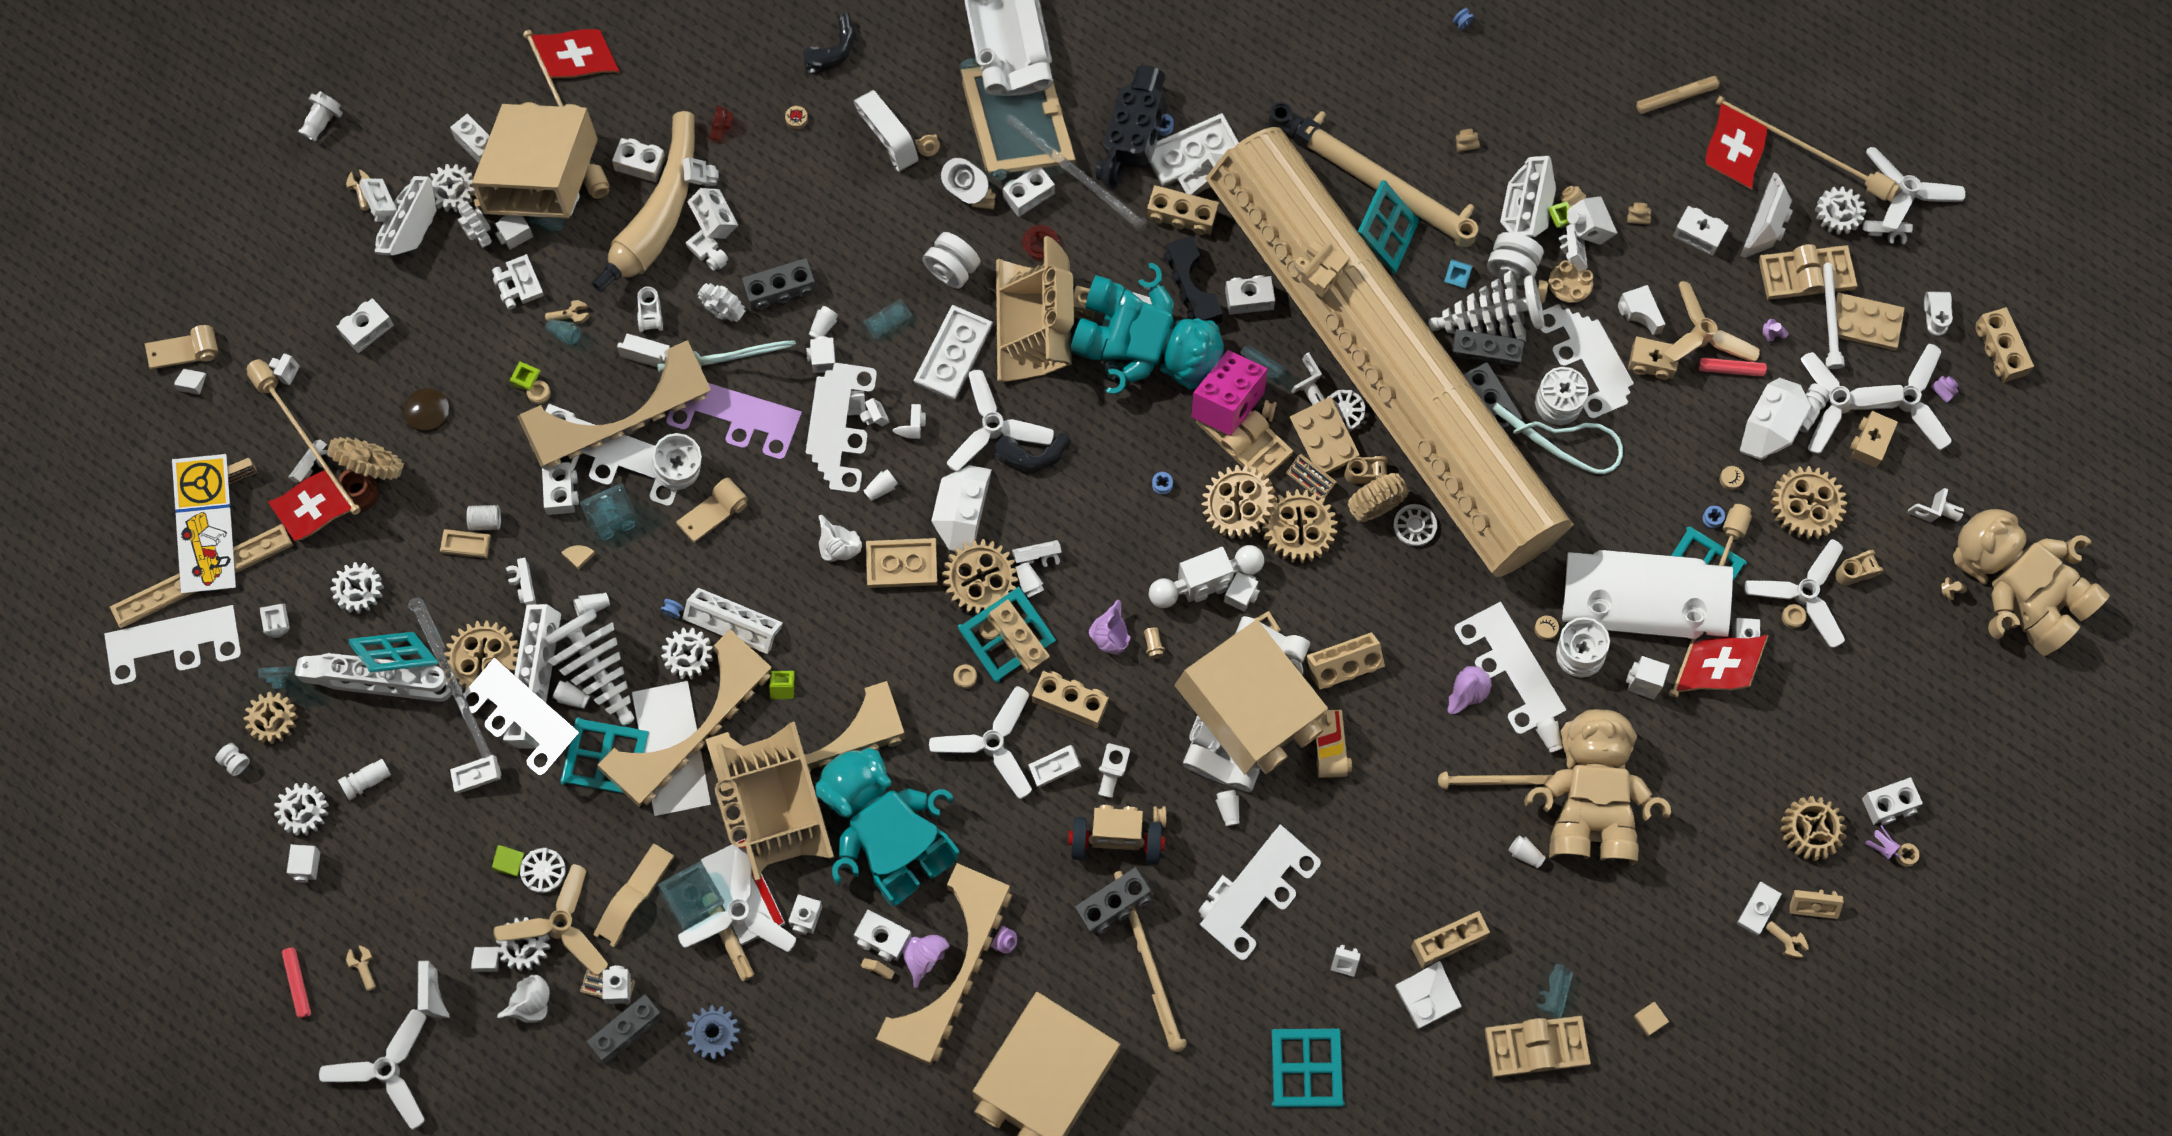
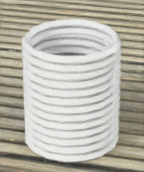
M498 505L468 506L467 526L470 531L500 529L501 513Z

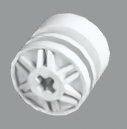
M1568 367L1554 368L1546 373L1535 399L1537 412L1542 419L1555 425L1570 424L1577 419L1588 397L1589 388L1586 379L1580 372Z
M675 433L666 435L658 441L653 451L652 470L654 477L660 485L671 490H681L694 484L699 476L702 458L700 447L695 440L687 435ZM676 461L680 462V466H677V468H673V464H675Z
M1587 617L1575 618L1568 622L1561 632L1556 651L1557 662L1563 671L1571 676L1580 678L1589 677L1597 673L1603 666L1609 649L1610 639L1608 631L1601 623ZM1580 649L1584 650L1583 654L1579 653Z

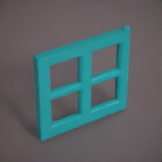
M1381 180L1358 233L1389 268L1391 273L1395 274L1416 230L1419 218L1415 216L1387 181ZM1385 195L1394 205L1388 220L1378 210ZM1400 213L1409 222L1403 238L1394 228ZM1375 216L1384 225L1383 232L1378 241L1369 232ZM1390 234L1400 244L1394 258L1384 249Z
M1686 527L1687 532L1671 555L1683 557V553L1693 539L1710 549L1703 560L1708 565L1715 553L1722 557L1725 548L1692 527ZM1729 551L1726 560L1733 564L1731 567H1733L1734 580L1741 567L1746 565L1747 562Z
M1019 587L963 625H958L959 631L996 683H999L1000 678L1014 670L1021 663L1015 657L997 669L986 652L1002 642V637L998 636L982 647L971 630L987 620V615L1006 600H1009L1011 603L1015 600L1018 602L1027 615L1023 620L1026 624L1030 622L1033 624L1042 637L1039 642L1044 648L1056 641Z
M414 632L349 639L350 647L370 673L438 664V660L435 659ZM408 641L412 646L393 648L390 643ZM382 644L385 649L367 651L364 646ZM419 654L422 659L404 661L400 656ZM392 657L396 662L377 664L374 659Z
M577 717L574 729L579 733L569 744L560 781L561 784L567 783L623 793L612 781L605 780V775L598 769V766L595 778L572 775L576 757L578 755L599 759V764L612 751L615 735L637 739L634 753H644L649 731L583 720ZM583 730L605 734L601 753L579 749Z
M1272 1029L1274 1102L1271 1105L1273 1107H1343L1345 1102L1342 1096L1340 1029ZM1282 1040H1303L1304 1063H1282ZM1309 1040H1331V1063H1310ZM1304 1073L1305 1097H1283V1074ZM1311 1073H1332L1333 1097H1311Z

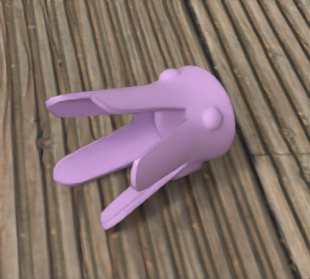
M1882 825L1881 828L1888 838L1878 830L1874 833L1885 848L1871 841H1866L1867 845L1879 851L1888 860L1893 854L1901 858L1896 853L1900 845L1891 839Z

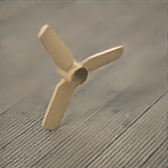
M1685 281L1680 282L1679 288L1690 319L1695 327L1690 333L1684 335L1663 353L1665 360L1675 363L1696 348L1705 347L1710 342L1717 349L1750 362H1755L1759 356V348L1722 330H1718L1713 320L1704 317L1691 285Z
M573 864L556 902V911L551 914L549 920L536 918L494 928V936L497 941L540 937L547 933L553 938H562L564 946L595 976L603 973V970L608 966L605 959L583 933L571 927V914L575 911L586 870L579 865ZM554 921H561L565 927H557Z

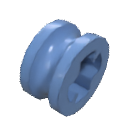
M1465 8L1453 18V23L1458 24V28L1462 30L1472 23L1475 16L1469 14V9Z
M1165 114L1164 118L1167 126L1166 128L1161 127L1159 135H1169L1173 131L1174 121L1168 114Z
M1159 472L1154 475L1152 488L1157 494L1165 495L1171 491L1173 485L1171 475L1166 472ZM1159 479L1168 481L1165 488L1162 485L1157 486Z
M1719 506L1708 507L1703 514V523L1713 529L1721 526L1725 519L1723 509ZM1712 512L1716 513L1715 516H1719L1716 522L1712 521L1713 518L1709 519Z
M665 599L663 602L665 606L661 607L660 611L669 617L679 619V611H683L684 607L676 601Z

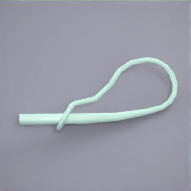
M774 342L729 353L702 357L696 351L693 352L700 367H702L703 365L795 346L796 342ZM665 363L657 364L659 373L663 372Z
M1498 403L1492 408L1493 412L1516 428L1513 431L1514 434L1522 432L1558 458L1594 474H1606L1614 471L1620 465L1623 457V446L1620 438L1613 430L1601 424L1583 423L1572 428L1554 429L1536 421L1525 424ZM1539 426L1551 433L1574 432L1585 427L1599 428L1609 433L1616 440L1618 458L1610 468L1604 470L1592 468L1561 451L1533 430L1532 427Z

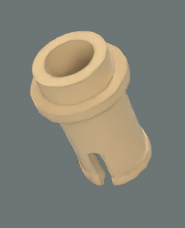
M1155 627L1148 628L1144 631L1148 647L1146 653L1150 656V659L1161 658L1164 655L1165 648L1161 646L1159 629Z

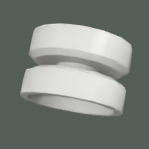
M943 232L934 242L935 247L929 248L922 257L926 268L935 277L948 286L960 289L969 279L968 273H973L981 264L980 258L965 241L949 232Z
M1512 232L1501 233L1496 239L1494 251L1491 252L1487 268L1492 275L1503 281L1504 274L1511 270L1516 285H1524L1526 277L1531 275L1535 277L1537 266L1540 264L1544 251L1535 240L1525 235Z

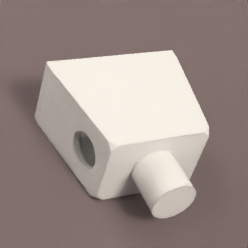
M1602 197L1582 199L1567 211V220L1570 224H1573L1577 236L1581 239L1601 245L1617 234Z

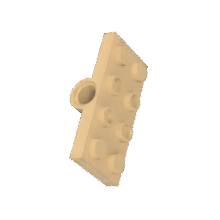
M1803 245L1796 248L1793 252L1760 255L1759 264L1767 300L1825 293L1823 266L1827 262L1833 266L1834 292L1855 290L1857 282L1848 245L1816 249L1815 245Z
M1245 405L1242 407L1239 417L1243 414ZM1250 411L1231 436L1196 420V423L1243 468L1247 465L1251 472L1255 467L1259 471L1258 474L1263 472L1266 478L1293 454V450L1269 428L1266 419L1257 411Z
M1582 1016L1551 1020L1543 1018L1532 1019L1519 1024L1485 1028L1493 1078L1590 1065Z

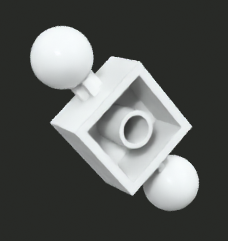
M1247 545L1237 551L1235 559L1229 560L1224 548H1217L1181 562L1179 565L1178 581L1173 582L1162 578L1153 582L1149 589V598L1159 608L1171 607L1177 601L1178 595L1185 593L1188 602L1194 600L1195 602L1203 601L1208 598L1209 594L1214 592L1217 594L1226 592L1232 583L1234 573L1239 571L1246 575L1258 573L1264 565V555L1259 548Z

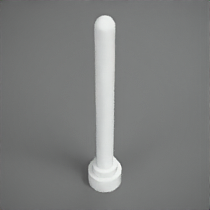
M1827 262L1823 266L1830 353H1828L1826 358V367L1828 369H1839L1845 366L1844 356L1839 352L1833 266Z

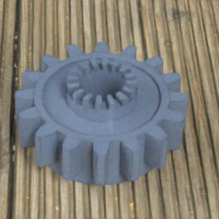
M710 1005L708 1012L701 1008L700 1016L697 1014L692 1015L695 1022L687 1023L692 1031L686 1032V1036L692 1038L688 1045L690 1047L696 1046L693 1050L696 1055L702 1052L703 1059L706 1060L708 1055H710L713 1061H716L718 1055L726 1058L725 1052L734 1051L732 1048L733 1043H739L735 1035L741 1034L740 1029L734 1028L739 1024L737 1019L730 1020L733 1016L731 1011L724 1014L722 1006L718 1011H715L714 1006ZM711 1028L719 1029L718 1036L714 1038L707 1037V1033Z

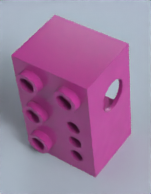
M1227 350L1217 365L1214 366L1194 391L1191 417L1231 436L1264 395L1268 368ZM1244 404H1245L1244 412H1243V414L1239 417L1240 411H1241L1242 407H1243Z

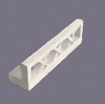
M697 588L688 598L683 615L684 620L722 636L731 629L749 647L766 654L771 650L774 636L779 632L783 622L700 588ZM763 625H768V626L773 627V628L770 629V628L765 627V626H763Z

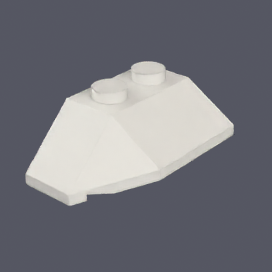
M1549 156L1529 157L1525 161L1526 164L1517 171L1508 183L1500 221L1508 232L1535 237L1548 228L1551 215L1548 208L1553 205L1556 190L1551 158Z
M1773 173L1741 257L1745 258L1772 248L1776 240L1781 241L1784 235L1785 228H1782L1784 221L1788 223L1793 210L1789 209L1792 200L1779 175Z
M414 176L410 180V184L395 199L394 205L397 209L395 215L386 217L376 236L375 252L377 254L396 255L417 249L421 244L428 226L432 223L437 211L432 180L429 177Z
M1782 378L1767 384L1747 421L1740 453L1763 460L1768 455L1792 445L1811 410V405L1801 385Z
M969 465L941 479L931 522L949 551L955 552L956 547L963 551L964 542L971 547L972 540H976L992 472L991 469Z

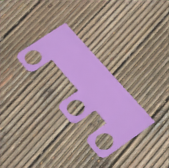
M708 383L711 391L706 393L707 398L697 403H694L692 399L685 403L687 407L681 409L687 414V420L684 423L677 424L673 421V414L675 413L673 409H670L667 424L680 429H687L695 411L731 421L726 441L739 447H746L749 444L754 429L767 432L769 434L763 447V453L782 459L786 455L802 411ZM741 428L746 431L747 436L744 441L736 442L733 440L732 432L735 429ZM780 440L784 446L783 450L780 453H772L769 450L771 441Z

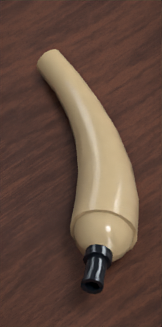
M681 111L673 115L671 147L659 184L644 207L612 241V246L608 253L609 263L604 267V271L591 282L598 292L602 293L614 280L617 281L621 276L632 277L644 274L661 254L674 231L689 186V182L684 181L683 159L693 158L694 115L691 112Z

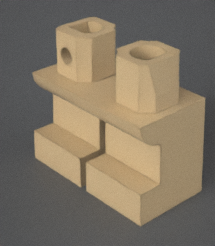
M1314 240L1307 249V253L1313 257V260L1309 262L1301 256L1294 263V269L1302 275V283L1320 297H1323L1349 266L1350 256L1344 252L1340 254L1333 249L1329 242L1323 245Z

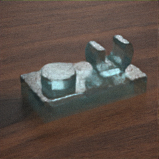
M899 299L865 319L863 325L874 341H877L911 321L913 315L903 300Z
M1250 345L1244 346L1241 354L1246 356L1244 358L1268 368L1267 376L1272 379L1283 377L1287 370Z
M293 666L258 668V678H266V682H272L273 689L286 688L285 677L293 675Z
M1555 964L1554 971L1551 972L1549 977V993L1547 991H1540L1539 993L1542 997L1547 998V1001L1544 1004L1537 1003L1536 1005L1540 1010L1546 1011L1553 1018L1558 1019L1562 1018L1573 975L1565 965Z

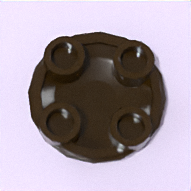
M423 388L415 391L408 397L404 404L403 413L406 421L413 429L429 431L446 423L449 414V404L447 398L440 391L433 388Z

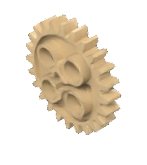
M339 437V439L334 438V440H331L327 451L329 457L333 458V461L339 462L338 465L346 466V469L355 473H363L365 476L371 475L375 479L377 477L383 480L385 478L390 480L392 478L397 479V477H400L404 465L397 455H392L391 451H385L384 447L374 443L368 444L365 440L361 442L357 438L354 440L346 437V439Z
M1236 465L1233 472L1227 467V474L1224 475L1219 471L1220 478L1218 480L1213 477L1211 478L1214 485H1206L1210 492L1202 495L1208 500L1202 503V506L1207 509L1203 514L1209 517L1207 522L1213 525L1212 528L1216 532L1220 530L1222 536L1228 533L1230 538L1233 539L1237 533L1239 538L1243 539L1246 532L1252 537L1253 529L1260 533L1259 525L1262 524L1267 527L1265 519L1273 518L1269 511L1276 510L1272 502L1277 501L1275 495H1271L1276 491L1273 486H1270L1272 483L1269 478L1265 479L1266 476L1263 472L1258 474L1259 471L1255 467L1251 472L1247 465L1244 466L1243 471H1241L1238 465ZM1238 483H1240V485H1239V493H1238V490H1237V484H1238ZM1255 486L1251 493H1246L1247 488ZM1232 489L1229 495L1223 496L1225 490ZM1250 508H1255V512L1252 515H1246ZM1233 510L1230 517L1224 518V514L1227 511ZM1239 513H1241V517H1242L1241 521H1238V520H1239Z
M1808 466L1804 472L1801 467H1798L1796 473L1791 469L1788 472V476L1783 474L1780 478L1781 481H1777L1775 484L1776 489L1771 493L1774 498H1772L1770 504L1776 506L1773 507L1772 513H1779L1775 520H1783L1781 528L1789 526V534L1795 530L1797 531V538H1800L1805 533L1807 540L1811 538L1812 534H1814L1816 539H1819L1821 532L1827 536L1830 530L1835 531L1837 528L1836 524L1840 525L1843 519L1841 517L1846 513L1842 508H1845L1847 502L1842 501L1846 493L1838 492L1842 485L1835 486L1833 483L1836 478L1834 477L1830 480L1827 478L1829 472L1821 475L1820 468L1812 472L1811 467ZM1795 486L1802 487L1805 492H1799ZM1818 493L1825 494L1827 499L1820 498ZM1790 507H1796L1799 513L1793 512ZM1812 513L1819 514L1822 520L1815 519Z
M1296 489L1294 496L1289 491H1286L1285 499L1278 495V503L1272 502L1276 510L1269 511L1273 518L1265 519L1267 527L1262 526V531L1267 532L1264 535V540H1271L1268 547H1276L1275 555L1282 552L1283 560L1289 555L1291 556L1292 563H1294L1296 557L1300 558L1301 563H1304L1305 557H1308L1312 562L1314 554L1321 558V549L1328 552V544L1333 545L1334 539L1332 537L1336 536L1337 530L1333 529L1337 527V521L1333 520L1335 512L1328 513L1331 505L1323 506L1325 498L1317 501V493L1309 497L1308 490H1305L1304 494L1300 495L1298 489ZM1297 507L1300 508L1301 513L1300 522L1301 527H1303V545L1299 544V527L1296 525L1298 519ZM1310 511L1313 512L1316 516L1314 518H1308L1304 513ZM1290 513L1293 518L1285 519L1282 517V514ZM1314 533L1318 538L1311 540L1306 535ZM1290 534L1295 539L1293 541H1287L1284 539L1283 536Z
M974 539L972 540L971 547L966 542L963 543V551L956 547L955 553L957 556L949 555L948 558L952 563L945 562L944 567L949 569V571L942 573V576L948 578V580L943 582V585L950 586L946 594L953 593L954 596L951 602L960 601L959 609L965 605L967 606L966 613H969L971 608H974L977 615L980 609L985 610L1009 594L1008 591L1012 592L1016 589L1011 583H1017L1018 578L1012 577L1013 574L1017 573V570L1010 567L1015 561H1007L1009 552L1000 553L1003 546L994 549V542L992 541L989 546H986L984 539H982L980 545H977ZM980 558H989L992 563L991 566H982L979 561ZM963 566L969 568L971 575L967 577L960 575L959 568ZM994 568L999 569L997 572L986 575L983 582L977 579L965 587L961 585L964 582L973 580L977 573L984 575ZM990 579H1000L1002 583L1001 587H992L990 584ZM972 587L978 588L981 596L977 598L972 597L969 594V589Z
M487 620L484 626H481L476 621L475 628L467 624L466 632L459 628L460 636H451L454 644H446L447 648L451 651L444 653L445 658L450 659L444 662L445 667L449 668L446 673L448 676H453L450 680L453 684L458 683L457 687L459 690L465 687L467 690L479 676L481 663L478 659H482L483 650L487 658L482 659V672L495 658L507 670L515 673L519 649L515 648L519 646L517 640L512 641L514 635L513 633L507 634L508 630L505 626L499 630L497 622L492 627ZM487 639L485 647L483 649V640ZM478 643L474 650L467 649L469 644ZM496 644H500V645H501V648H500L499 651H497V652H492V651H491V648H492L494 645H496ZM475 665L471 672H464L466 666Z

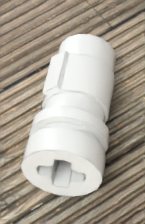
M1819 384L1810 385L1805 395L1811 405V410L1799 431L1808 432L1819 415L1820 410L1826 406L1830 393L1827 388Z
M381 759L360 769L355 774H348L349 777L347 778L345 776L342 777L338 782L350 801L356 797V794H363V790L380 783L383 779L391 776Z

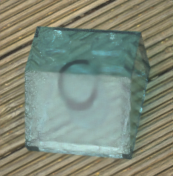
M623 483L580 502L597 541L601 539L608 540L614 536V533L621 530H630L639 522Z
M701 861L658 884L659 892L682 932L705 920L725 903Z

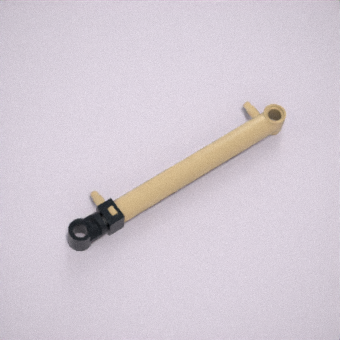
M1277 102L1272 105L1269 115L1270 127L1281 128L1283 132L1293 137L1294 143L1305 150L1310 148L1375 190L1378 189L1381 180H1386L1416 216L1453 238L1454 242L1460 247L1467 248L1474 244L1478 226L1474 220L1469 219L1474 210L1472 204L1464 208L1460 215L1455 214L1320 129V125L1326 117V113L1323 111L1316 115L1314 119L1308 116L1304 119L1292 112L1291 107L1285 102ZM1277 115H1282V116H1284L1285 118L1280 119V118H1277L1276 116H1277ZM1461 231H1467L1470 235H1464Z

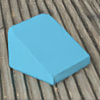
M1451 259L1444 282L1466 289L1473 266Z

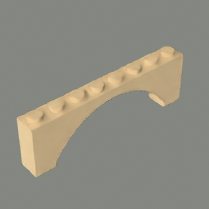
M688 340L664 351L666 356L664 370L654 393L637 412L623 420L605 425H581L557 418L544 411L541 405L520 414L518 419L540 466L547 465L548 468H552L560 464V459L567 455L569 459H572L582 454L581 449L587 446L592 450L603 445L602 440L607 437L614 440L623 436V430L631 427L632 431L645 426L643 421L652 418L654 422L665 417L664 412L670 409L676 412L687 407L685 403L692 399L694 403H697L707 398L706 393L711 391Z
M731 629L713 648V651L718 655L720 686L713 710L703 725L689 738L670 748L648 753L619 752L614 748L598 764V769L638 807L643 803L647 806L656 797L654 792L660 786L662 788L667 786L673 779L671 774L676 769L681 771L688 764V756L692 752L697 754L706 745L704 740L709 735L713 737L722 728L720 723L725 718L730 720L738 712L739 709L736 707L742 701L746 703L755 694L753 689L758 684L763 686L770 679L771 675L769 673L772 667Z
M887 681L864 688L866 696L856 718L840 737L826 747L804 755L809 773L811 769L817 767L824 769L830 761L841 753L853 750L862 751L866 748L879 750V747L885 745L893 747L899 745L902 742L901 740L905 739L904 730ZM728 732L705 739L718 781L726 778L716 745L721 743L724 747L730 749L743 747L730 738ZM723 783L720 786L724 797L732 794L733 787L730 783Z
M958 863L948 881L947 888L954 893L960 903L968 928V948L962 969L951 987L929 1006L907 1016L894 1019L886 1017L876 1038L878 1044L928 1066H931L933 1061L938 1062L943 1048H940L943 1038L947 1040L951 1034L953 1026L950 1023L953 1016H959L963 1006L960 1003L963 994H969L973 984L970 981L973 972L978 973L983 962L980 959L983 950L988 951L993 940L990 934L993 928L997 930L1003 916L999 914L1003 907H1008L1012 898V894L1009 893V885Z

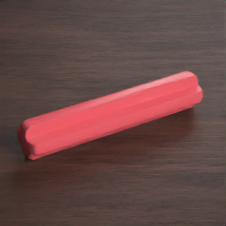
M1701 358L1698 366L1700 371L1761 377L1765 376L1767 371L1765 363Z
M293 947L287 948L282 951V956L296 1015L299 1018H305L311 1015L297 953Z

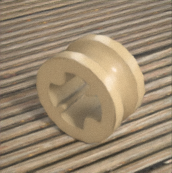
M1265 400L1262 416L1269 419V422H1272L1277 402L1271 404L1269 400Z
M1154 806L1153 820L1154 822H1160L1163 828H1166V806H1162L1161 809Z
M1904 844L1896 851L1901 856V858H1898L1895 855L1897 862L1901 866L1910 867L1919 859V850L1913 844ZM1902 850L1904 852L1910 851L1912 853L1910 858H1907L1905 860L1903 858L1904 853L1902 852Z

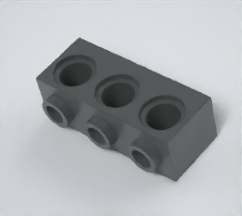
M807 258L742 278L751 310H763L770 304L777 302L786 303L793 297H805L816 291L815 281ZM800 277L806 278L803 282L796 281ZM777 284H784V285H785V286H784L783 288H781V289L775 288V286H776ZM758 290L763 291L761 295L753 294L755 291Z
M1456 329L1453 337L1451 357L1518 367L1521 363L1524 340Z
M1488 363L1464 374V377L1495 419L1500 416L1493 412L1492 408L1498 403L1522 421V416ZM1479 380L1483 383V385H1475L1473 381ZM1484 399H1492L1495 403L1488 404ZM1507 421L1506 423L1498 422L1506 433L1515 429Z
M1135 867L1076 905L1075 908L1089 931L1094 935L1096 933L1102 934L1110 929V924L1116 920L1122 921L1131 915L1130 911L1136 907L1142 908L1151 902L1150 898L1155 895L1141 872ZM1140 884L1142 886L1141 892L1138 895H1132V887ZM1118 897L1121 898V905L1118 908H1111L1112 900ZM1101 911L1100 919L1092 922V913Z
M644 994L591 1037L587 1043L606 1065L662 1020L663 1016Z

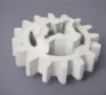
M446 164L445 170L438 167L437 175L434 173L430 174L433 179L432 186L435 204L438 209L443 206L445 212H448L450 208L457 212V205L464 201L473 202L471 196H475V190L472 185L473 176L467 172L465 167L459 170L458 164H455L450 169V166Z
M1832 187L1830 192L1825 191L1823 196L1819 198L1815 209L1819 214L1816 218L1817 220H1823L1822 227L1829 226L1828 232L1836 229L1838 235L1842 230L1849 234L1851 229L1855 231L1864 220L1863 216L1866 210L1862 209L1865 203L1858 201L1859 194L1852 195V189L1845 192L1844 187H1841L1839 191Z
M467 201L457 205L462 216L458 221L470 240L476 239L482 248L491 244L492 241L487 233L491 228L479 209L473 210Z
M705 283L697 294L699 295L698 299L703 301L702 304L705 309L712 312L719 319L726 320L728 318L731 322H738L745 312V307L740 304L739 298L724 286L717 285L715 287L712 283L709 285Z
M356 562L351 569L345 565V572L338 570L339 578L332 579V582L336 585L331 587L332 593L335 594L333 596L334 601L339 602L338 605L341 609L346 607L348 613L355 609L360 614L361 608L370 611V604L377 605L375 598H382L381 592L378 591L384 589L383 584L380 582L382 580L380 575L376 574V570L373 567L368 570V566L363 563L361 568H359ZM370 582H372L371 592H369V586L371 585ZM351 584L361 588L362 591L353 588Z
M682 628V634L678 635L674 631L673 639L666 638L668 646H662L665 654L661 656L663 661H667L664 664L666 669L672 668L671 674L673 676L679 672L681 679H684L685 674H688L690 679H693V673L701 676L702 668L709 669L706 662L713 661L710 655L713 652V648L708 646L710 644L709 638L703 639V632H699L696 635L694 628L690 630V633H686L685 628ZM677 645V650H676L675 653H673V656H672V652H673L675 646ZM688 651L691 655L687 657L684 652ZM702 651H703L702 658H701L700 661L698 662V661H697V660H698V656H699L700 654H702Z
M297 783L294 784V790L292 791L288 787L285 788L287 794L285 796L279 794L278 797L282 801L274 805L280 810L274 813L277 818H281L278 824L281 827L285 826L284 830L288 833L293 829V833L296 836L300 834V831L308 835L311 828L316 832V824L323 825L325 823L321 817L328 816V812L323 809L328 806V803L323 801L325 798L322 792L318 793L319 790L315 786L310 789L307 783H304L303 788H300ZM310 796L315 799L316 806L310 804ZM286 813L292 815L293 822L288 820Z
M546 934L538 937L539 940L533 938L508 941L496 940L497 944L502 946L497 949V953L504 954L501 960L503 963L509 961V968L512 969L517 965V969L522 971L523 966H526L530 971L532 970L533 963L538 966L541 965L538 960L540 957L547 958L544 950L550 949V945L545 943V941H548L550 937ZM526 940L528 945H524L523 949H521L518 944H522ZM508 948L516 951V958L509 954Z

